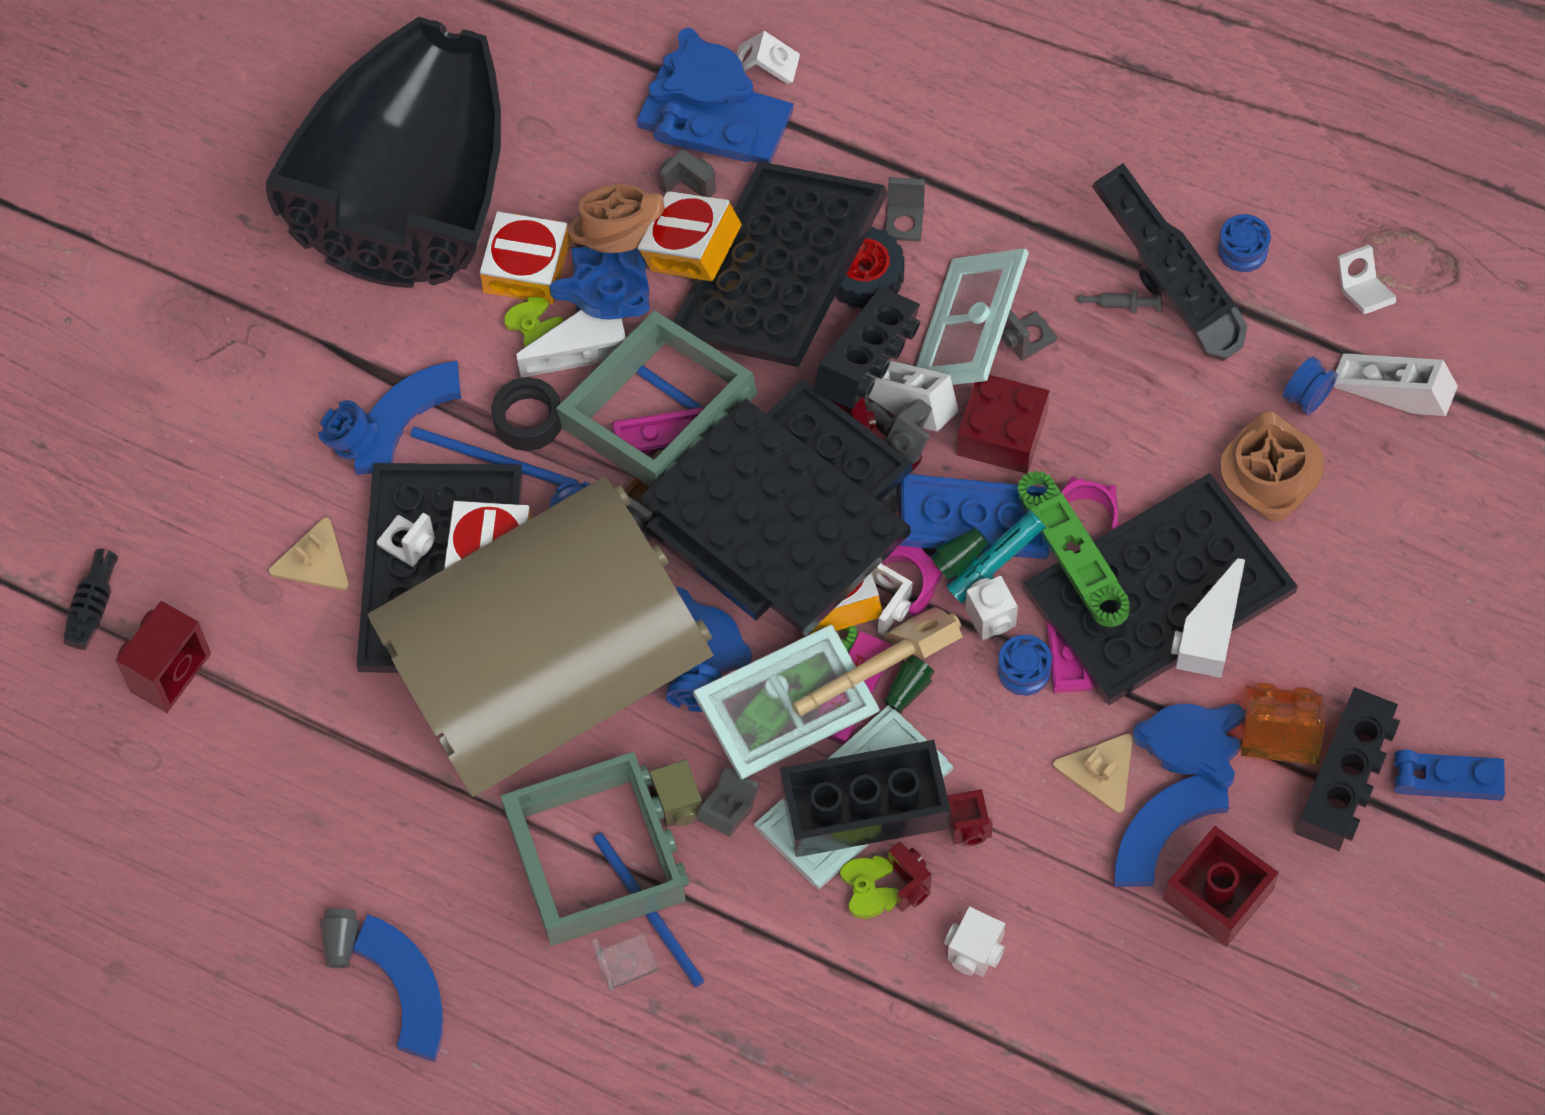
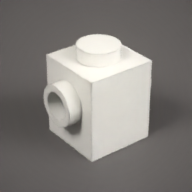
M1002 576L991 580L989 578L981 579L966 591L965 610L982 641L1016 627L1018 606Z
M969 907L961 924L953 923L944 944L949 946L948 961L952 962V966L963 974L971 976L975 973L984 977L988 967L996 968L1003 955L1005 946L1001 945V942L1004 938L1005 923Z

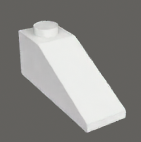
M580 310L516 354L520 377H529L602 363L626 339L622 318L612 320L599 319Z
M1344 353L1336 370L1338 378L1334 385V388L1412 414L1436 416L1447 415L1458 387L1444 360Z
M894 361L890 362L889 368L882 379L876 378L873 390L869 395L870 399L894 415L903 407L910 408L919 400L924 401L932 407L923 426L927 430L938 431L959 412L949 374Z
M1237 558L1187 616L1183 632L1175 631L1171 654L1178 655L1176 669L1222 678L1245 563L1244 559Z

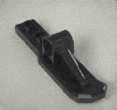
M1122 163L1095 181L1091 187L1137 248L1142 264L1139 269V276L1147 290L1155 296L1163 292L1195 336L1205 356L1225 361L1241 350L1244 346L1247 324L1237 306L1183 232L1166 222L1125 164Z

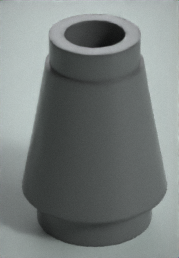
M338 908L324 910V919L320 920L326 959L325 966L329 968H348L359 926V921L356 920V911Z

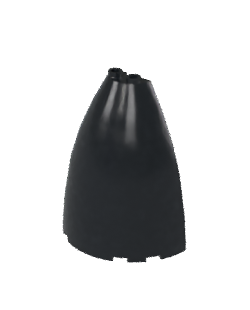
M418 16L381 41L351 65L330 86L291 137L265 183L268 201L275 216H282L290 226L287 232L305 249L313 247L326 256L325 263L344 273L369 282L393 287L413 288L415 282L426 281L432 286L451 280L454 273L461 269L465 270L468 267L479 245L490 208L501 149V107L496 72L487 37L464 29L457 34L450 33L441 22Z

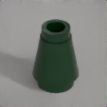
M974 526L971 530L937 546V551L931 555V558L942 574L950 580L955 575L960 577L984 548L989 545V542L982 532Z
M910 655L906 661H900L886 696L882 700L883 703L901 714L932 683L931 677L935 671L927 663L913 655Z

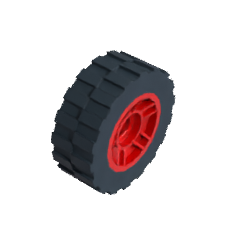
M871 226L836 294L837 300L841 303H847L850 307H862L863 309L880 287L898 294L901 289V283L904 281V256L901 245L897 244V239L893 235L890 236L887 234V231L883 229L878 230ZM862 266L863 269H868V270L863 271V270H860L859 267Z

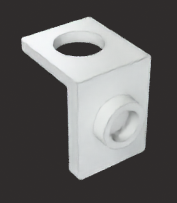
M766 31L741 43L736 54L742 63L744 71L757 64L786 84L793 82L800 57L798 52ZM752 48L749 57L743 62L745 54Z
M1370 245L1337 257L1342 294L1363 314L1396 303V295L1376 277L1373 248ZM1358 258L1365 259L1363 271L1354 276L1349 275L1348 267L1351 262Z
M422 513L415 524L402 516L397 515L378 539L377 545L414 567L421 556L430 550L435 540L430 516ZM400 530H407L408 533L401 541L403 548L393 545V535Z
M880 564L871 572L874 582L895 594L879 617L878 633L884 636L895 620L901 622L911 606L909 599L911 598L913 582ZM881 574L889 577L895 584L887 581Z

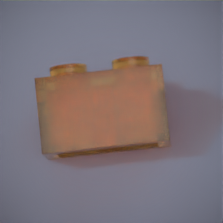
M1257 683L1255 686L1246 685L1240 740L1241 756L1319 765L1325 727L1323 694H1317L1315 690L1305 687H1297L1292 691L1278 689L1277 686L1270 683Z

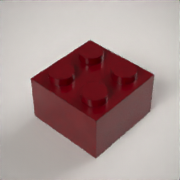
M989 375L987 381L974 382L957 434L956 455L1028 474L1048 412L1050 390Z
M160 601L154 610H149L144 615L140 623V629L131 640L125 641L120 647L116 662L131 693L168 713L209 658L211 652L199 622L167 603Z
M1214 825L1168 880L1163 900L1227 947L1272 893L1279 872Z

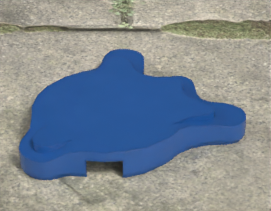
M684 28L679 32V48L666 55L663 59L664 69L672 74L655 80L649 85V95L654 101L681 99L692 106L703 109H713V104L727 100V103L746 101L753 94V83L745 75L738 56L731 49L722 45L704 41L692 28Z
M603 252L601 264L592 266L588 263H581L577 266L572 277L556 280L550 285V295L553 299L572 302L580 307L584 313L594 318L612 320L624 317H638L644 315L650 309L648 279L644 272L624 260L623 252Z
M677 587L676 589L694 621L702 619L713 638L707 644L714 656L702 663L710 665L720 672L725 671V673L738 670L750 664L752 661L751 649L743 642L739 628L733 618L720 609L697 603L686 589Z
M1235 703L1216 709H1208L1195 704L1171 705L1159 711L1149 720L1138 723L1133 731V740L1137 746L1146 749L1150 755L1154 754L1161 761L1162 768L1179 774L1200 775L1211 780L1220 788H1228L1234 783L1235 772L1229 762L1239 753L1240 741L1235 737L1227 736L1226 733L1243 722L1244 710Z

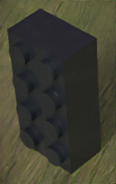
M935 740L780 768L781 790L795 857L950 829L951 809Z

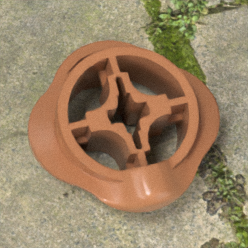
M625 184L597 188L580 200L578 206L580 216L575 218L568 227L570 242L573 244H583L588 248L604 253H620L636 249L650 223L658 219L664 212L663 196L660 193H649L639 187Z
M1263 411L1248 423L1239 435L1227 445L1221 457L1220 472L1225 486L1231 493L1242 499L1268 520L1279 522L1295 511L1304 502L1306 497L1317 488L1324 473V458L1314 440L1281 418L1277 413Z

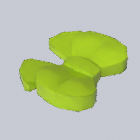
M529 297L528 302H522L513 306L505 315V327L508 330L521 331L524 336V348L563 323V318L560 316L540 323L538 318L549 307L548 300L542 297Z
M875 855L873 860L870 858H856L842 866L840 871L841 880L853 888L854 895L849 902V913L855 918L870 919L882 914L885 909L887 912H891L897 905V893L899 892L897 888H875L874 881L884 878L893 871V866L887 859Z

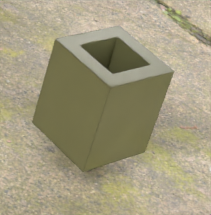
M687 759L650 771L653 783L652 788L655 796H658L661 802L666 827L674 824L685 826L694 822L699 808L702 806V799Z

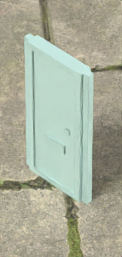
M888 705L828 759L928 740L895 709ZM937 750L944 778L953 770V766ZM783 799L754 824V827L818 890L840 872L844 864L853 860L870 845L866 844L795 857Z

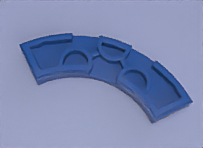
M458 361L434 365L410 375L392 387L377 402L369 413L377 423L376 437L372 445L363 454L355 458L356 475L372 473L373 463H393L397 444L404 433L403 429L417 414L421 415L428 409L443 402L461 399Z
M1196 775L1167 787L1148 801L1136 814L1122 838L1114 872V887L1154 886L1156 863L1166 841L1182 825L1185 826L1207 815L1228 813V788H1220L1211 780Z
M367 914L353 947V952L379 967L397 989L402 1006V1027L397 1048L399 1051L436 1062L443 1036L444 1015L441 995L434 973L424 955L405 934L389 923Z

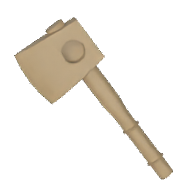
M937 607L912 617L883 636L884 639L893 645L892 647L870 658L851 671L843 672L842 676L811 693L808 692L806 696L791 704L793 711L800 717L813 709H818V706L848 689H853L855 685L886 670L910 655L925 659L962 638L959 629L961 627L959 619L955 614L950 613L948 615Z

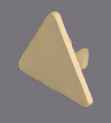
M323 518L269 568L270 575L276 578L342 591L347 590L349 582L331 520Z
M1124 734L1056 759L1053 767L1057 772L1113 812L1121 814L1124 812L1133 737L1130 734Z

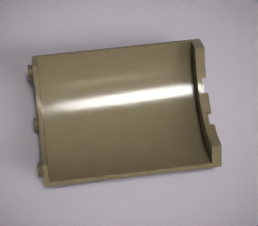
M606 476L367 614L435 736L441 733L444 734V736L439 738V741L472 798L714 656L707 644L708 641L713 639L702 619L694 621L664 567L669 565L666 556L658 544L654 547L650 546L627 509L631 502L620 484L613 487Z

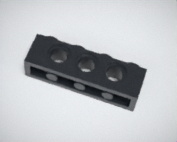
M880 287L819 363L813 392L852 410L861 398L867 399L873 390L876 378L882 379L889 368L891 359L897 360L901 355L906 339L912 340L915 337L920 326V320L916 319L920 304Z
M1354 687L1304 807L1295 834L1340 851L1344 839L1353 840L1361 820L1354 817L1357 807L1359 805L1366 808L1374 786L1367 784L1372 772L1379 775L1387 756L1386 752L1381 751L1385 739L1393 741L1401 721L1394 718L1398 706L1397 703ZM1365 733L1373 741L1363 742L1355 734ZM1353 766L1359 771V774L1349 775L1343 771L1342 767ZM1339 799L1345 803L1346 807L1335 808L1329 804L1328 800Z

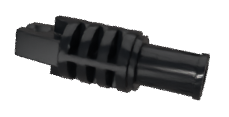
M105 549L95 550L87 576L78 582L67 613L64 644L67 646L86 650L101 623L111 594V588L108 583L118 560V556L109 550L105 561L103 557Z

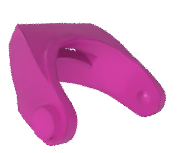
M1076 477L1069 479L1065 488L1061 491L1068 503L1078 499L1096 501L1101 503L1110 513L1113 522L1110 527L1111 531L1122 524L1117 522L1118 501L1116 485L1111 484V486L1086 481L1085 479L1078 480Z
M898 546L881 564L885 566L891 562L904 561L911 562L919 567L923 577L922 591L918 599L908 609V613L911 616L918 615L928 606L943 574L921 548Z

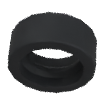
M524 377L514 379L503 385L494 396L491 407L496 434L503 443L516 450L532 451L550 444L560 433L562 426L556 409L560 405L559 395L550 384L537 378ZM535 399L547 405L549 415L543 424L536 428L524 430L514 428L508 424L505 416L506 411L519 400Z

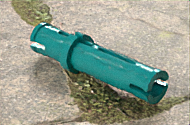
M1029 510L978 558L976 557L960 577L957 576L946 587L963 604L966 600V591L975 582L984 578L994 579L993 575L1047 527Z

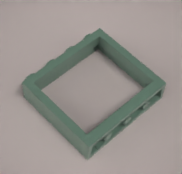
M653 310L556 409L563 430L651 487L745 398L751 401L758 393L753 372ZM666 343L729 384L653 460L591 418Z
M634 752L501 795L504 812L550 946L686 901L684 886L690 885L685 867L682 862L675 864L672 853L677 851L672 832L670 829L665 831L662 829L660 819L665 818L661 802L658 796L651 798L647 788L653 785L649 770L646 765L639 766ZM630 783L666 883L559 918L525 817Z

